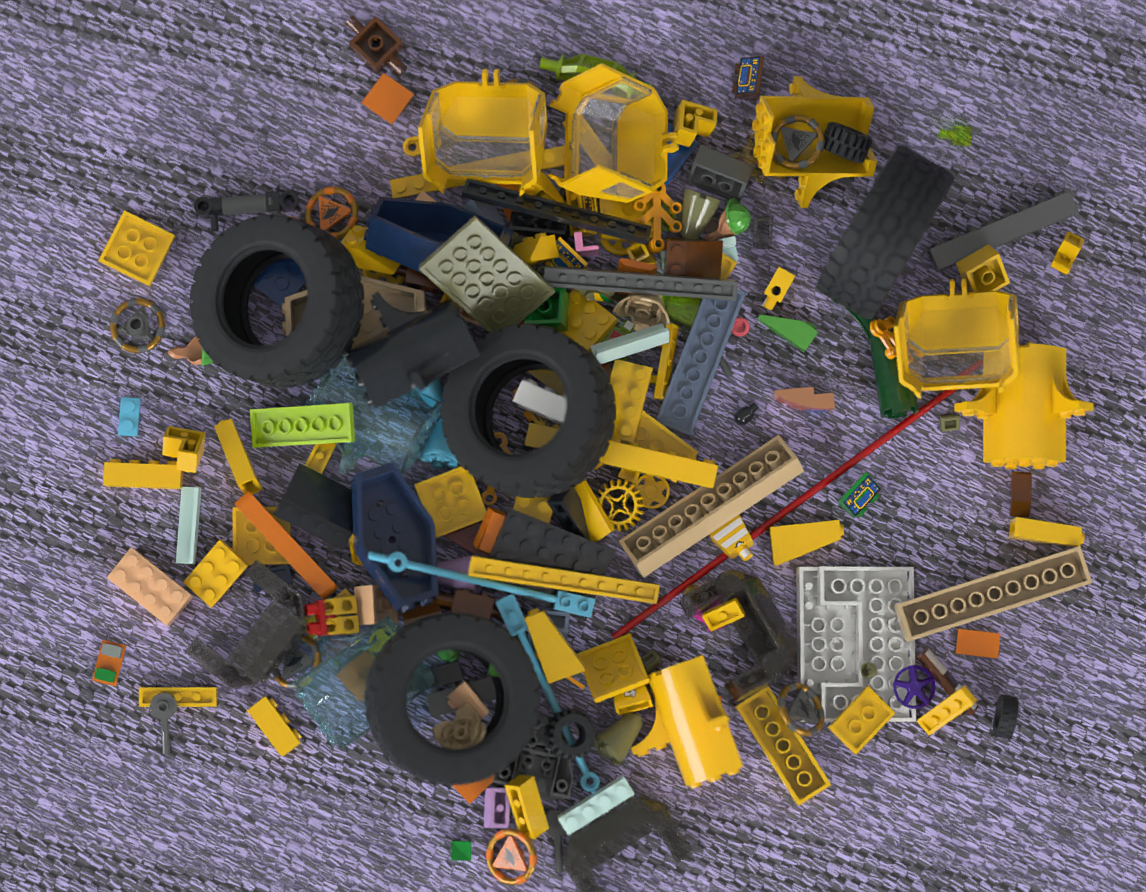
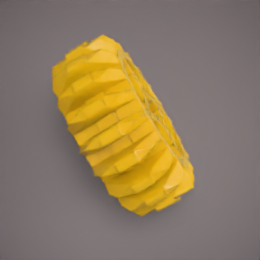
M620 479L617 480L616 486L614 481L611 480L610 488L607 484H604L603 488L606 491L604 492L599 489L598 493L602 496H596L604 512L605 500H608L611 504V511L607 517L614 529L617 525V531L622 530V525L625 530H629L628 523L635 527L636 524L633 520L641 521L637 514L644 515V511L639 510V508L645 507V504L639 503L640 500L644 499V496H637L641 490L633 491L636 485L632 484L628 487L629 481L625 480L622 486ZM618 489L626 491L617 499L609 495L612 491ZM630 495L634 500L633 511L627 505ZM613 501H622L624 509H616L615 502ZM621 512L630 516L628 519L620 522L613 520Z

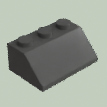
M701 145L693 162L687 184L727 200L736 198L740 202L754 166Z

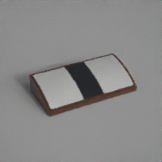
M928 647L915 656L949 696L962 687ZM975 702L963 713L966 716L972 715L978 708L977 703Z

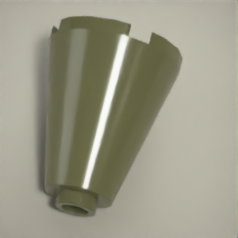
M686 188L681 214L682 229L679 232L682 238L698 239L719 207L721 200Z
M635 712L624 715L596 735L597 739L593 740L594 748L604 758L607 756L613 759L611 761L612 764L621 766L643 726L641 722L643 719Z

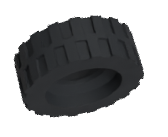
M1004 694L999 696L993 721L994 736L1006 739L1012 738L1019 709L1017 697Z

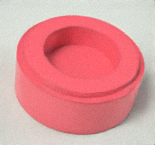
M738 317L733 326L732 334L737 337L745 336L750 328L748 321L745 318Z

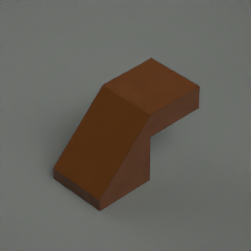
M1012 472L1009 515L1029 517L1032 473Z

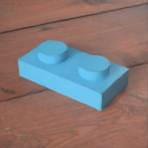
M121 397L118 435L138 437L141 398Z

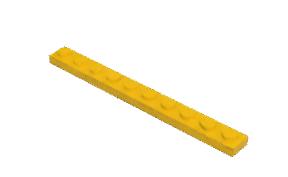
M565 146L544 149L541 170L564 166ZM531 152L449 169L525 172L532 165ZM423 174L389 180L392 196L397 199L419 195L422 191L425 193L439 191V187L433 182L429 183L423 178ZM448 182L446 189L464 186L465 183Z
M471 556L468 575L472 577L657 604L660 585L656 583Z

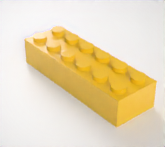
M769 686L764 687L734 706L797 806L831 786V783L801 736L793 732L784 723L779 713L778 700Z

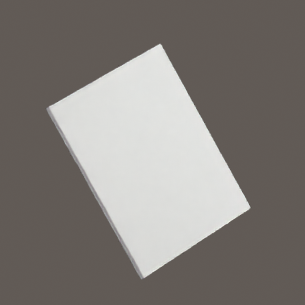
M797 567L798 683L810 687L819 697L824 709V722H833L866 686H870L895 712L888 722H916V709H911V718H909V708L903 706L896 699L893 690L894 679L898 672L907 666L915 665V640L905 642L894 608L896 604L914 599V567ZM907 571H909V580H908V581H907ZM863 663H874L877 666L878 672L875 677L864 678L861 675ZM909 670L904 671L898 680L909 681ZM896 686L900 699L904 701L907 694L906 689ZM916 695L911 699L909 705H916ZM808 697V699H809V701H810V703H811V705H812V707H813V709H814V711H815V713H816V715H817V710H816L815 704L813 703L812 699H810V698Z

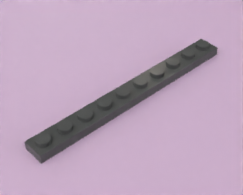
M545 266L544 280L552 287L734 301H736L738 281L730 279Z

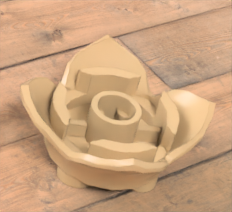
M631 293L628 297L619 301L613 310L614 313L621 317L630 316L631 322L634 324L633 328L636 331L659 323H663L664 326L670 324L662 295Z
M466 703L458 709L454 721L440 722L432 728L435 740L442 747L460 749L473 746L484 740L486 725L481 723L477 711Z

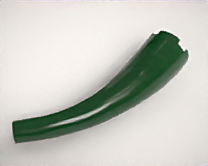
M846 308L859 323L870 343L880 417L884 418L885 415H888V419L907 417V412L913 411V414H917L919 411L916 395L911 389L899 382L897 356L893 359L887 358L885 355L887 348L881 339L874 336L870 331V323L873 320H878V318L874 315L871 320L866 319Z

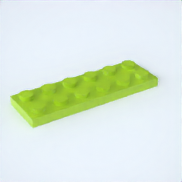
M353 403L250 409L252 448L356 442Z

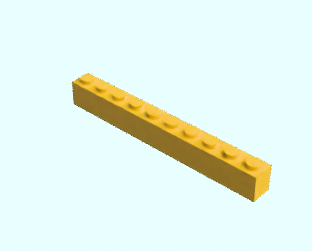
M535 420V423H529L524 445L536 449L541 448L556 435L561 426L554 424L553 428L547 427L546 422ZM617 438L609 440L610 445L604 457L599 459L602 464L714 489L719 468L718 465H715L716 461L704 459V462L696 460L697 457L685 454V458L679 457L677 452L666 450V453L658 452L659 448L647 446V449L640 448V444L629 442L626 445L622 444L621 440Z

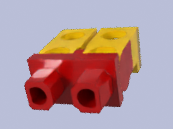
M356 596L317 600L314 603L305 605L306 616L315 615L316 622L307 623V633L317 634V636L359 633L358 615L338 617L339 615H353L357 613Z

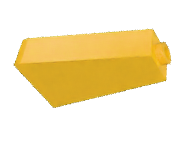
M232 419L220 421L214 428L237 485L243 494L249 491L253 495L262 491L263 487L235 423Z
M1015 517L1010 522L1009 539L1068 547H1079L1084 543L1085 533L1082 532V527Z
M839 520L770 527L773 566H779L841 540V536L844 535L843 524H840Z
M538 608L528 611L525 621L548 684L584 672L586 669L584 663L545 610L539 611Z

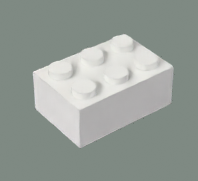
M527 379V381H521L513 399V404L562 425L566 412V395L563 394L562 397L556 395L555 390L546 386L542 389L538 387L537 382Z

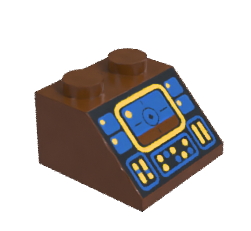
M764 56L740 58L739 63L735 64L734 74L738 75L737 82L733 81L732 93H735V99L757 102Z

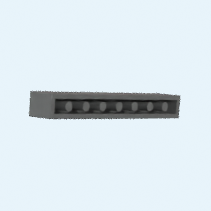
M1064 191L1055 193L1052 199L1047 200L1043 198L1035 202V206L1029 207V205L1019 208L1018 213L1013 215L1011 212L1004 214L999 221L994 222V219L987 221L983 224L984 227L977 229L973 227L966 230L965 235L959 236V234L949 237L948 242L942 244L939 241L932 244L928 254L936 272L956 265L960 260L988 244L995 249L1077 215L1079 210L1071 192L1064 193Z
M489 673L485 674L486 678L478 680V677L466 680L467 684L483 703L496 700L495 686ZM581 673L572 675L571 677L580 676ZM459 682L449 684V689L441 691L440 687L429 690L430 694L426 695L432 718L454 712L447 703L450 700L447 696L460 686Z

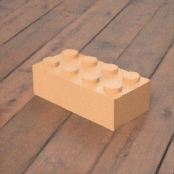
M132 547L107 577L167 626H171L194 597Z

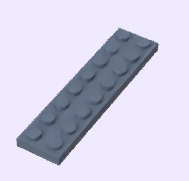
M737 289L736 301L703 298L656 418L662 425L687 435H692L746 292Z

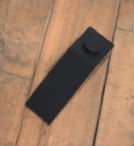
M511 211L509 228L513 232L535 237L536 234L546 233L547 236L555 235L556 241L561 237L568 243L570 225Z
M573 486L562 493H554V495L550 496L547 503L563 528L590 540L582 502Z

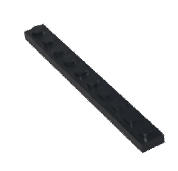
M467 178L462 190L461 197L644 245H647L652 226L526 193L519 197V191Z

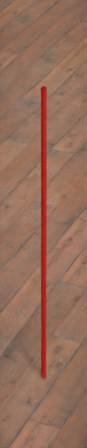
M980 363L961 378L977 376L984 371L983 365ZM958 389L943 390L920 407L917 414L912 413L750 532L752 540ZM724 552L660 598L657 604L649 606L611 634L614 639L622 637L729 557Z

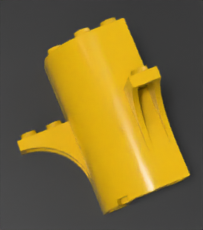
M794 76L793 82L789 86V93L792 96H760L759 103L756 104V119L752 122V129L755 131L754 157L757 158L759 168L762 169L764 176H799V186L795 190V200L798 201L800 208H808L813 196L831 181L843 177L874 176L877 159L871 148L865 161L862 163L847 160L823 149L817 161L802 169L784 167L773 158L775 141L771 135L773 128L779 121L792 115H805L813 118L821 126L823 132H825L829 122H836L868 135L875 108L869 97L830 95L811 87L801 76ZM795 122L784 126L816 133L815 130L804 122ZM780 130L776 147L778 152L786 160L790 161L782 131ZM818 138L794 162H799L812 156L815 152Z
M1029 343V345H1019L1018 376L1005 387L1000 395L999 387L980 388L978 394L971 401L954 404V412H960L962 416L976 415L978 419H983V462L991 463L992 467L1005 466V469H1017V466H1033V469H1045V466L1057 467L1058 463L1066 462V419L1072 418V415L1084 416L1085 412L1094 411V403L1078 400L1068 386L1066 348ZM1009 345L1001 353L984 354V376H1000L1011 364Z
M703 655L647 675L650 681L648 684L655 701V721L651 731L644 740L631 747L632 754H637L638 757L649 754L648 750L654 747L656 751L666 748V743L670 742L685 786H690L691 789L701 786L702 781L705 780L714 782L722 779V774L727 773L730 776L739 773V768L743 767L728 726V716L717 695Z

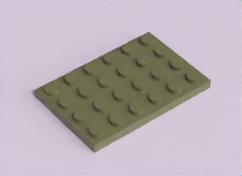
M476 215L419 265V270L489 333L499 328L503 329L506 326L519 324L555 293L554 288Z

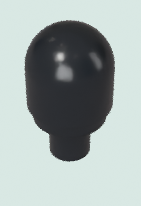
M755 403L749 407H742L734 416L735 422L739 425L747 424L753 419V413L759 407Z

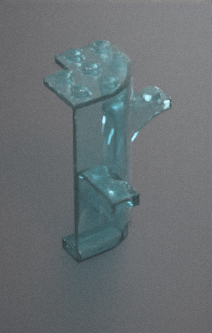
M343 354L344 359L334 369H330L329 373L319 379L321 381L317 389L314 388L307 405L353 403L356 442L336 443L342 453L339 472L346 474L350 468L354 469L358 459H362L365 455L383 465L393 462L399 472L404 474L408 469H412L416 459L421 458L422 446L426 443L428 435L432 434L436 427L435 421L440 416L441 411L439 408L441 402L414 389L375 409L373 404L369 406L364 396L366 390L364 387L360 388L355 377L356 370L355 368L351 369L346 359L347 355Z
M389 615L367 631L351 638L332 639L316 635L314 638L319 645L321 655L325 653L326 660L293 683L297 689L295 691L296 696L300 701L303 700V708L308 714L312 713V718L320 725L318 728L324 736L328 735L327 739L332 746L337 745L341 751L371 730L366 719V705H364L367 676L369 670H371L374 658L380 652L382 646L400 630ZM423 662L416 669L410 680L407 690V705L419 694L436 683L430 669Z

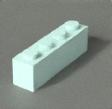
M621 775L560 813L557 817L569 836L635 793L624 775Z

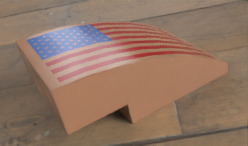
M814 387L775 390L773 393L775 400L799 410L822 413L832 412L835 409L834 393L814 394Z

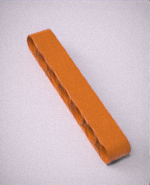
M249 491L234 503L323 600L328 598L338 588L330 577Z

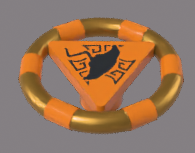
M331 186L320 189L313 194L306 205L305 221L316 227L312 221V210L317 200H319L320 229L325 231L351 213V217L344 229L339 232L330 233L331 236L341 239L355 226L358 220L357 202L353 195L343 188ZM335 193L345 197L351 209L322 196Z
M510 828L502 829L495 833L488 842L486 862L492 875L500 882L507 885H520L526 882L534 873L537 865V853L531 839L522 831ZM509 836L494 861L495 844L498 840ZM514 836L525 843L528 848V867L524 860V851L518 847ZM497 868L526 872L516 878H509Z

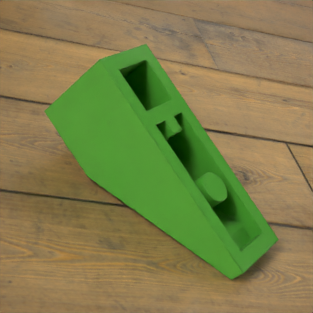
M760 315L757 319L803 353L818 333L816 331L817 327L808 321L805 323L800 320Z

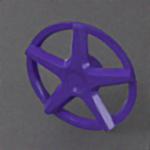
M918 665L907 666L901 669L894 679L893 690L895 697L907 708H922L930 703L935 694V679L924 667ZM910 669L909 681L898 680L904 671ZM916 669L926 673L928 678L918 680ZM931 683V694L927 698L922 688ZM896 686L906 689L907 694L904 701L900 699ZM914 695H917L924 702L920 705H909Z

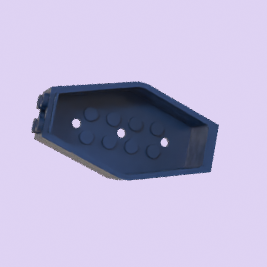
M379 197L377 203H373L371 213L367 216L366 224L369 227L365 231L364 241H367L365 249L376 253V255L384 256L423 273L419 270V265L475 215L509 247L511 246L513 230L449 203Z
M393 462L356 473L351 480L354 549L357 557L396 612L401 610L402 613L413 610L418 604H420V607L431 604L438 595L437 575L408 568L401 572H394L388 567L387 563L368 559V554L371 551L389 556L393 552H401L409 561L437 567L435 524L432 517ZM377 500H381L383 502L382 507H378L376 505ZM390 536H393L395 538V543L389 542L388 539ZM396 559L394 564L396 566L400 565L401 560ZM406 573L408 579L403 580L401 574Z

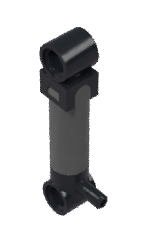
M288 190L284 191L281 195L279 191L265 192V194L214 198L202 196L195 200L193 207L201 218H211V231L217 232L219 231L218 216L253 213L274 214L281 213V208L287 212H294L298 209L300 201L295 192ZM287 198H294L292 205H285ZM202 204H209V208L207 211H200V206Z

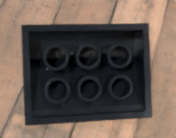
M299 463L273 515L344 550L353 533L352 489Z

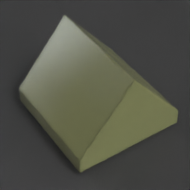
M959 413L939 415L941 432L960 430Z
M651 650L641 658L648 674L664 663L654 650Z

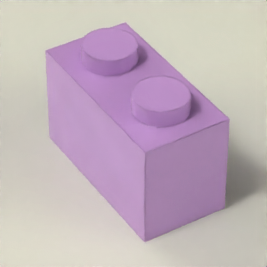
M485 789L484 828H509L510 802L506 789Z

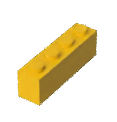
M110 459V462H104L103 485L106 487L181 490L183 471L177 470L176 461H167V465L160 464V461L152 460L148 461V464H140V460H129V463H121L120 459Z

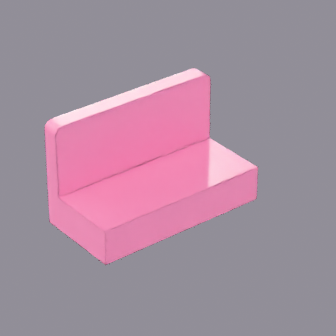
M574 232L576 253L581 257L599 255L598 245L583 247L582 232Z

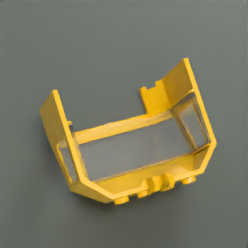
M602 63L561 84L558 89L561 91L560 94L549 105L566 113L564 179L552 173L548 174L551 179L556 181L557 185L578 195L629 203L654 192L667 181L668 153H674L679 149L678 144H668V142L678 140L679 134L675 132L668 133V111L654 87Z
M482 69V82L454 81L432 90L418 126L423 178L429 183L433 182L443 194L448 182L465 183L467 178L488 184H520V197L530 185H533L538 180L542 167L548 127L546 97L543 91L530 83L500 82L499 69H495L493 72L494 82H488V69Z
M963 278L961 281L962 293H955L954 279H949V294L920 295L900 302L894 325L899 382L911 389L918 398L921 399L922 391L999 387L1000 395L1005 387L1018 376L1019 322L1017 295L998 290L967 292V280Z

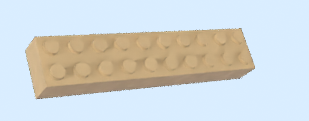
M778 435L717 475L714 489L703 486L699 487L619 540V543L644 578L804 472L797 456Z
M1079 546L896 604L894 608L905 642H909L1091 584L1092 580L1081 547Z

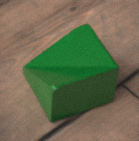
M452 841L451 861H471L472 841Z

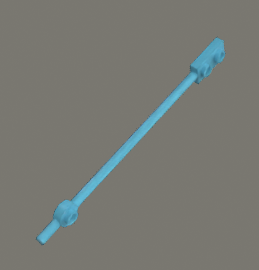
M371 551L368 554V559L387 563L388 567L394 572H401L405 568L552 602L554 603L553 609L584 617L591 618L596 600L562 590H557L556 595L489 579L472 577L468 574L409 561L401 552H393L389 556ZM396 559L401 560V564L398 566L394 564Z
M512 593L495 601L511 636L518 635L525 653L529 655L534 665V672L537 674L539 683L554 714L561 712L524 632L528 630V626L514 594ZM566 724L562 732L568 745L571 746L576 741L568 724ZM583 757L576 758L575 760L582 772L580 779L582 788L585 791L591 792V794L596 792L600 785L598 775L595 772L589 771ZM588 778H592L594 782L592 784H587L586 780Z

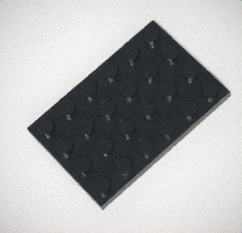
M509 508L488 558L605 576L615 550ZM493 580L552 595H556L557 590H559L553 588ZM566 591V592H570V593H574V594H578V595H583V596L591 597V598H594V599L596 598V595H593V594H586V593H579V592H573V591ZM522 596L553 609L554 603ZM570 613V616L583 621L587 619V617Z

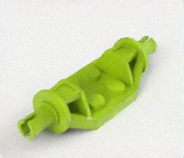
M583 53L564 59L565 55L562 54L558 61L542 57L539 69L555 72L557 81L559 79L567 81L577 76V73L581 74L601 63L636 79V72H632L631 75L619 62ZM625 82L613 85L611 92L628 96L633 91L638 93L643 91Z

